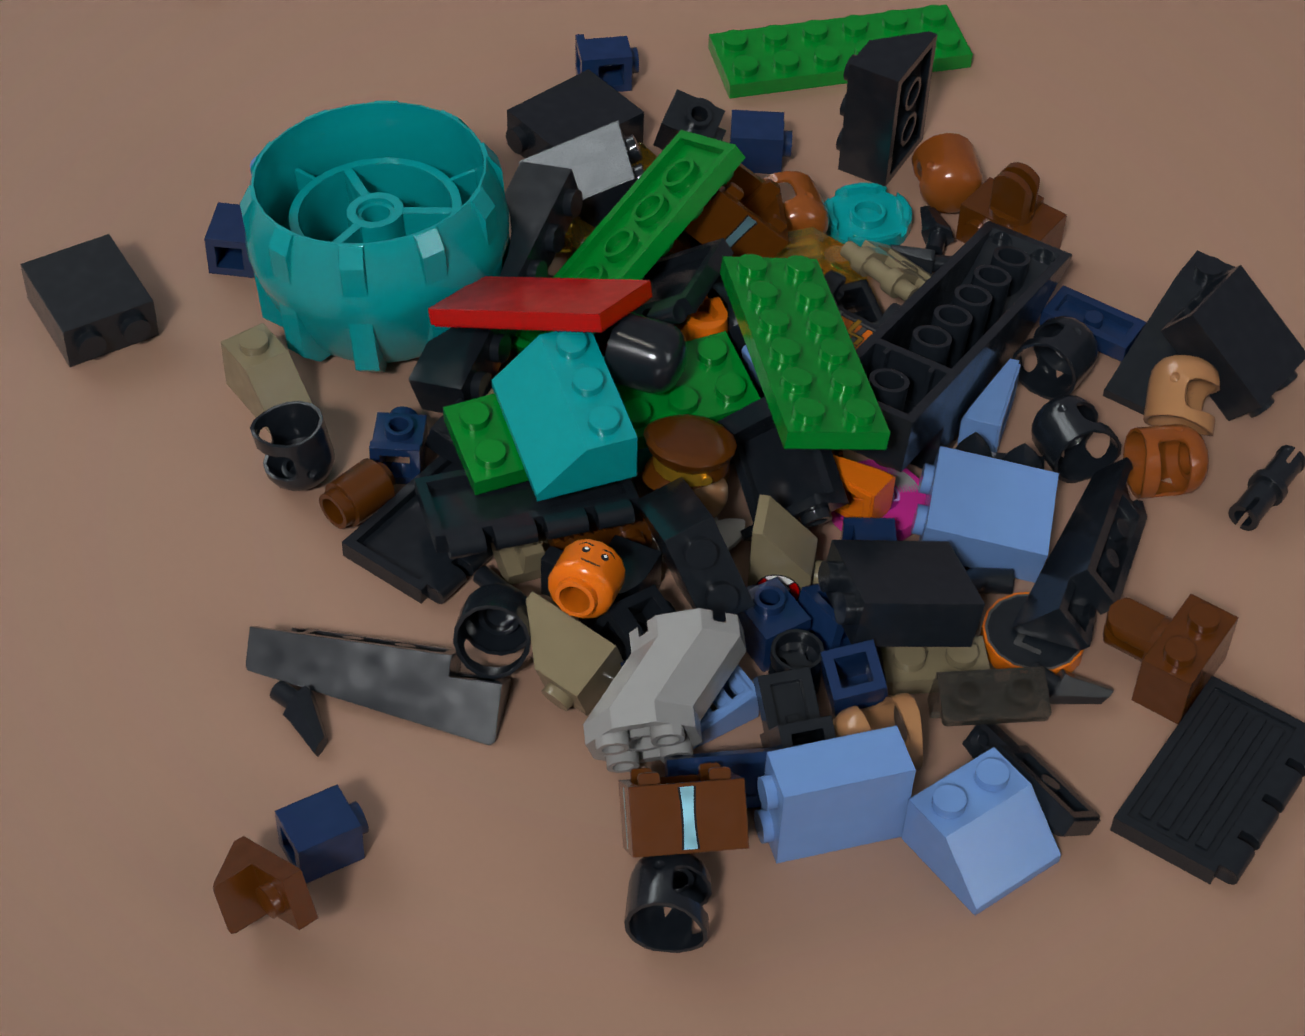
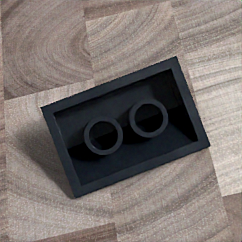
M928 31L869 40L858 55L853 54L849 58L843 75L844 80L848 81L847 92L840 106V115L844 116L843 128L836 142V149L840 151L838 170L886 187L923 140L937 34Z

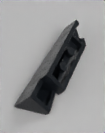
M1128 457L1093 474L1012 625L1014 631L1078 650L1090 647L1096 610L1100 615L1109 611L1110 606L1114 602L1121 599L1147 520L1143 501H1132L1128 492L1126 482L1130 471L1133 470L1132 462Z
M251 626L249 630L246 668L248 671L280 681L283 680L286 683L299 687L306 685L312 691L486 745L493 744L497 739L512 685V678L508 677L490 679L479 677L475 673L459 672L462 661L457 656L454 648L312 628L292 627L291 631Z

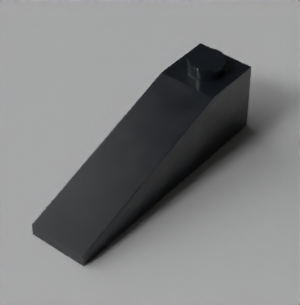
M1197 250L1173 280L1108 382L1103 396L1144 415L1148 383L1152 369L1163 358L1178 355L1161 330L1210 280L1235 267Z

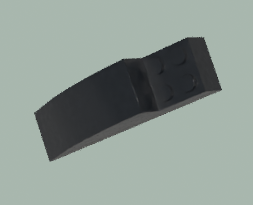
M991 221L983 225L856 349L890 430V437L886 450H849L874 460L880 466L902 472L909 463L923 469L925 463L933 465L940 446L953 448L958 442L962 417L1006 362L1013 358L1014 353L1025 342L1067 269L1072 254Z

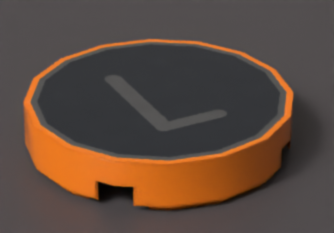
M1030 592L1013 593L1000 598L986 611L980 636H983L989 662L1006 676L1030 683L1025 677L1030 667L1036 662H1039L1055 674L1061 669L1072 673L1080 665L1084 649L1078 650L1014 631L1012 625Z

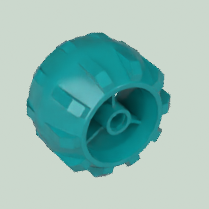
M375 101L347 105L331 110L326 109L305 117L303 121L285 130L272 142L269 141L258 154L250 168L252 174L250 184L240 202L245 227V245L248 259L254 272L263 318L283 327L288 349L302 357L322 362L330 355L354 361L356 370L360 372H385L387 363L420 357L428 341L451 328L431 325L428 308L485 276H499L509 253V208L505 198L503 172L498 156L484 142L481 143L475 133L460 118L444 110L439 111L422 105L399 101Z

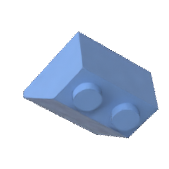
M995 747L908 799L901 839L974 916L1060 861L1061 853L1032 784Z

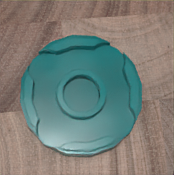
M860 182L845 185L837 189L835 196L830 199L828 197L824 203L829 217L827 235L841 247L848 241H853L861 247L865 239L889 246L890 244L900 245L904 243L911 231L912 208L905 197L898 192L895 197L893 194L887 193V187L877 183Z

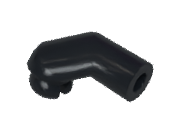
M971 568L966 570L980 594H1012L1013 569Z

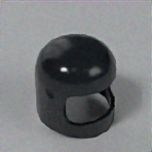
M631 312L615 323L606 348L604 360L615 384L651 394H662L678 383L684 371L688 353L687 340L682 331L675 325Z
M1059 316L1050 318L1036 329L1033 338H1029L1014 353L1012 359L1019 360V364H1021L1018 378L1020 383L1030 392L1042 398L1052 400L1060 396L1070 395L1091 372L1098 357V346L1092 331L1084 323L1072 317ZM1033 347L1037 356V365L1031 372H1027L1022 366L1021 355L1024 349ZM1056 370L1063 373L1058 378Z
M1064 395L1050 400L1041 407L1033 420L1031 435L1036 448L1052 471L1059 473L1058 479L1066 483H1077L1091 479L1095 472L1113 464L1121 454L1122 444L1108 425L1098 422V412L1089 401L1079 396ZM1093 432L1110 436V445L1106 453L1098 459L1092 457L1086 448V443Z
M304 401L285 402L271 407L253 420L250 426L257 449L265 454L263 466L268 478L277 486L290 491H305L323 482L330 474L335 459L334 449L321 410L314 404ZM268 427L272 438L271 443L259 437L262 428Z
M502 583L484 585L472 592L461 608L454 628L453 644L457 656L465 667L479 677L498 679L509 676L522 666L529 654L531 636L526 605L527 597L521 590ZM467 639L475 648L486 654L499 656L516 653L523 647L525 649L520 658L510 665L490 667L483 666L472 660L465 651L464 644Z
M691 853L643 857L638 861L629 880L624 919L625 931L633 942L645 949L670 953L692 951L704 946L708 941L709 917L702 906L708 902L712 895L710 873L703 862ZM664 907L672 908L665 917ZM693 921L701 929L697 934H693Z

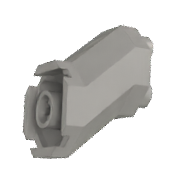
M696 608L655 615L647 621L648 632L643 635L638 627L629 633L630 656L583 724L585 745L592 757L596 760L606 761L607 770L610 772L625 773L630 772L633 768H639L640 763L658 760L665 763L664 757L694 754L693 747L703 742L700 725L701 719L746 653L744 630L738 615L725 613V623L714 621L712 610Z

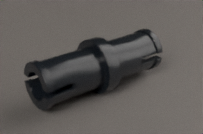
M1289 445L1281 446L1264 469L1253 473L1248 480V489L1229 509V518L1235 525L1247 512L1249 516L1240 528L1252 531L1257 528L1261 519L1272 506H1278L1283 502L1288 494L1287 487L1305 468V456L1301 451L1297 453L1290 463H1287L1286 460L1295 447Z

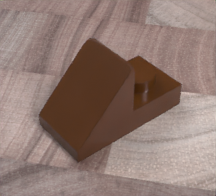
M245 836L233 842L213 884L214 895L227 929L231 934L239 932L266 914L273 919L278 917L298 930L318 919L300 868Z

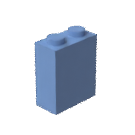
M940 446L934 464L925 463L922 469L918 493L926 494L925 505L917 504L911 534L919 535V541L949 542L964 567L1013 569L1014 578L1035 583L1048 557L1059 473Z
M898 726L767 752L765 774L758 777L757 780L761 809L755 810L754 822L760 842L762 844L769 843L776 864L902 837L908 799L911 798L916 769Z

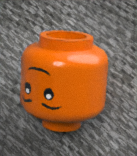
M592 539L576 540L566 546L550 572L548 590L552 600L568 615L583 619L597 618L606 613L613 604L625 582L626 569L621 557L613 548L605 543Z

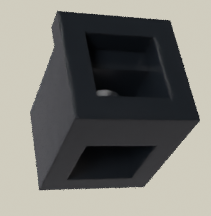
M654 584L612 604L606 613L599 616L591 630L616 645L624 661L631 654L629 637L631 631L638 627L643 635L648 632L647 621L655 615L676 612V610L669 601L664 599Z

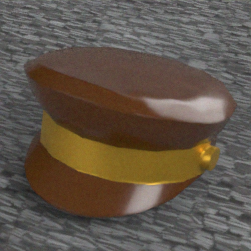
M683 414L652 421L644 429L643 435L653 456L644 465L642 478L644 483L653 490L680 477L684 478L692 490L718 482L727 475L730 460L737 448L734 435L723 425L702 416Z

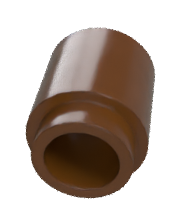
M365 458L326 485L325 492L319 497L320 507L326 518L337 528L344 529L349 525L357 526L395 496L394 486L396 482L394 475L382 462H375Z

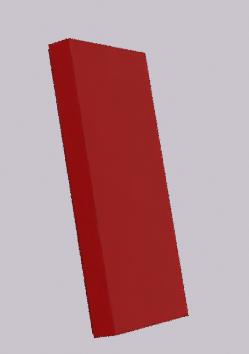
M485 276L429 307L428 312L431 325H435V327L602 333L649 301L653 296L650 280Z

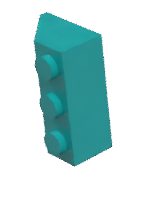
M553 331L540 334L492 379L493 391L537 502L637 476L638 437L592 332Z

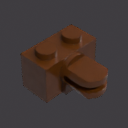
M1013 162L1005 167L994 179L989 177L961 204L955 239L966 243L983 225L991 221L1060 249L1067 214L1043 203L1044 197L1038 195L1040 177L1031 167L1020 162Z
M1193 594L1189 595L1173 619L1126 597L1117 600L1110 606L1103 629V641L1105 644L1142 662L1131 700L1179 724L1211 676H1214L1225 660L1239 617Z

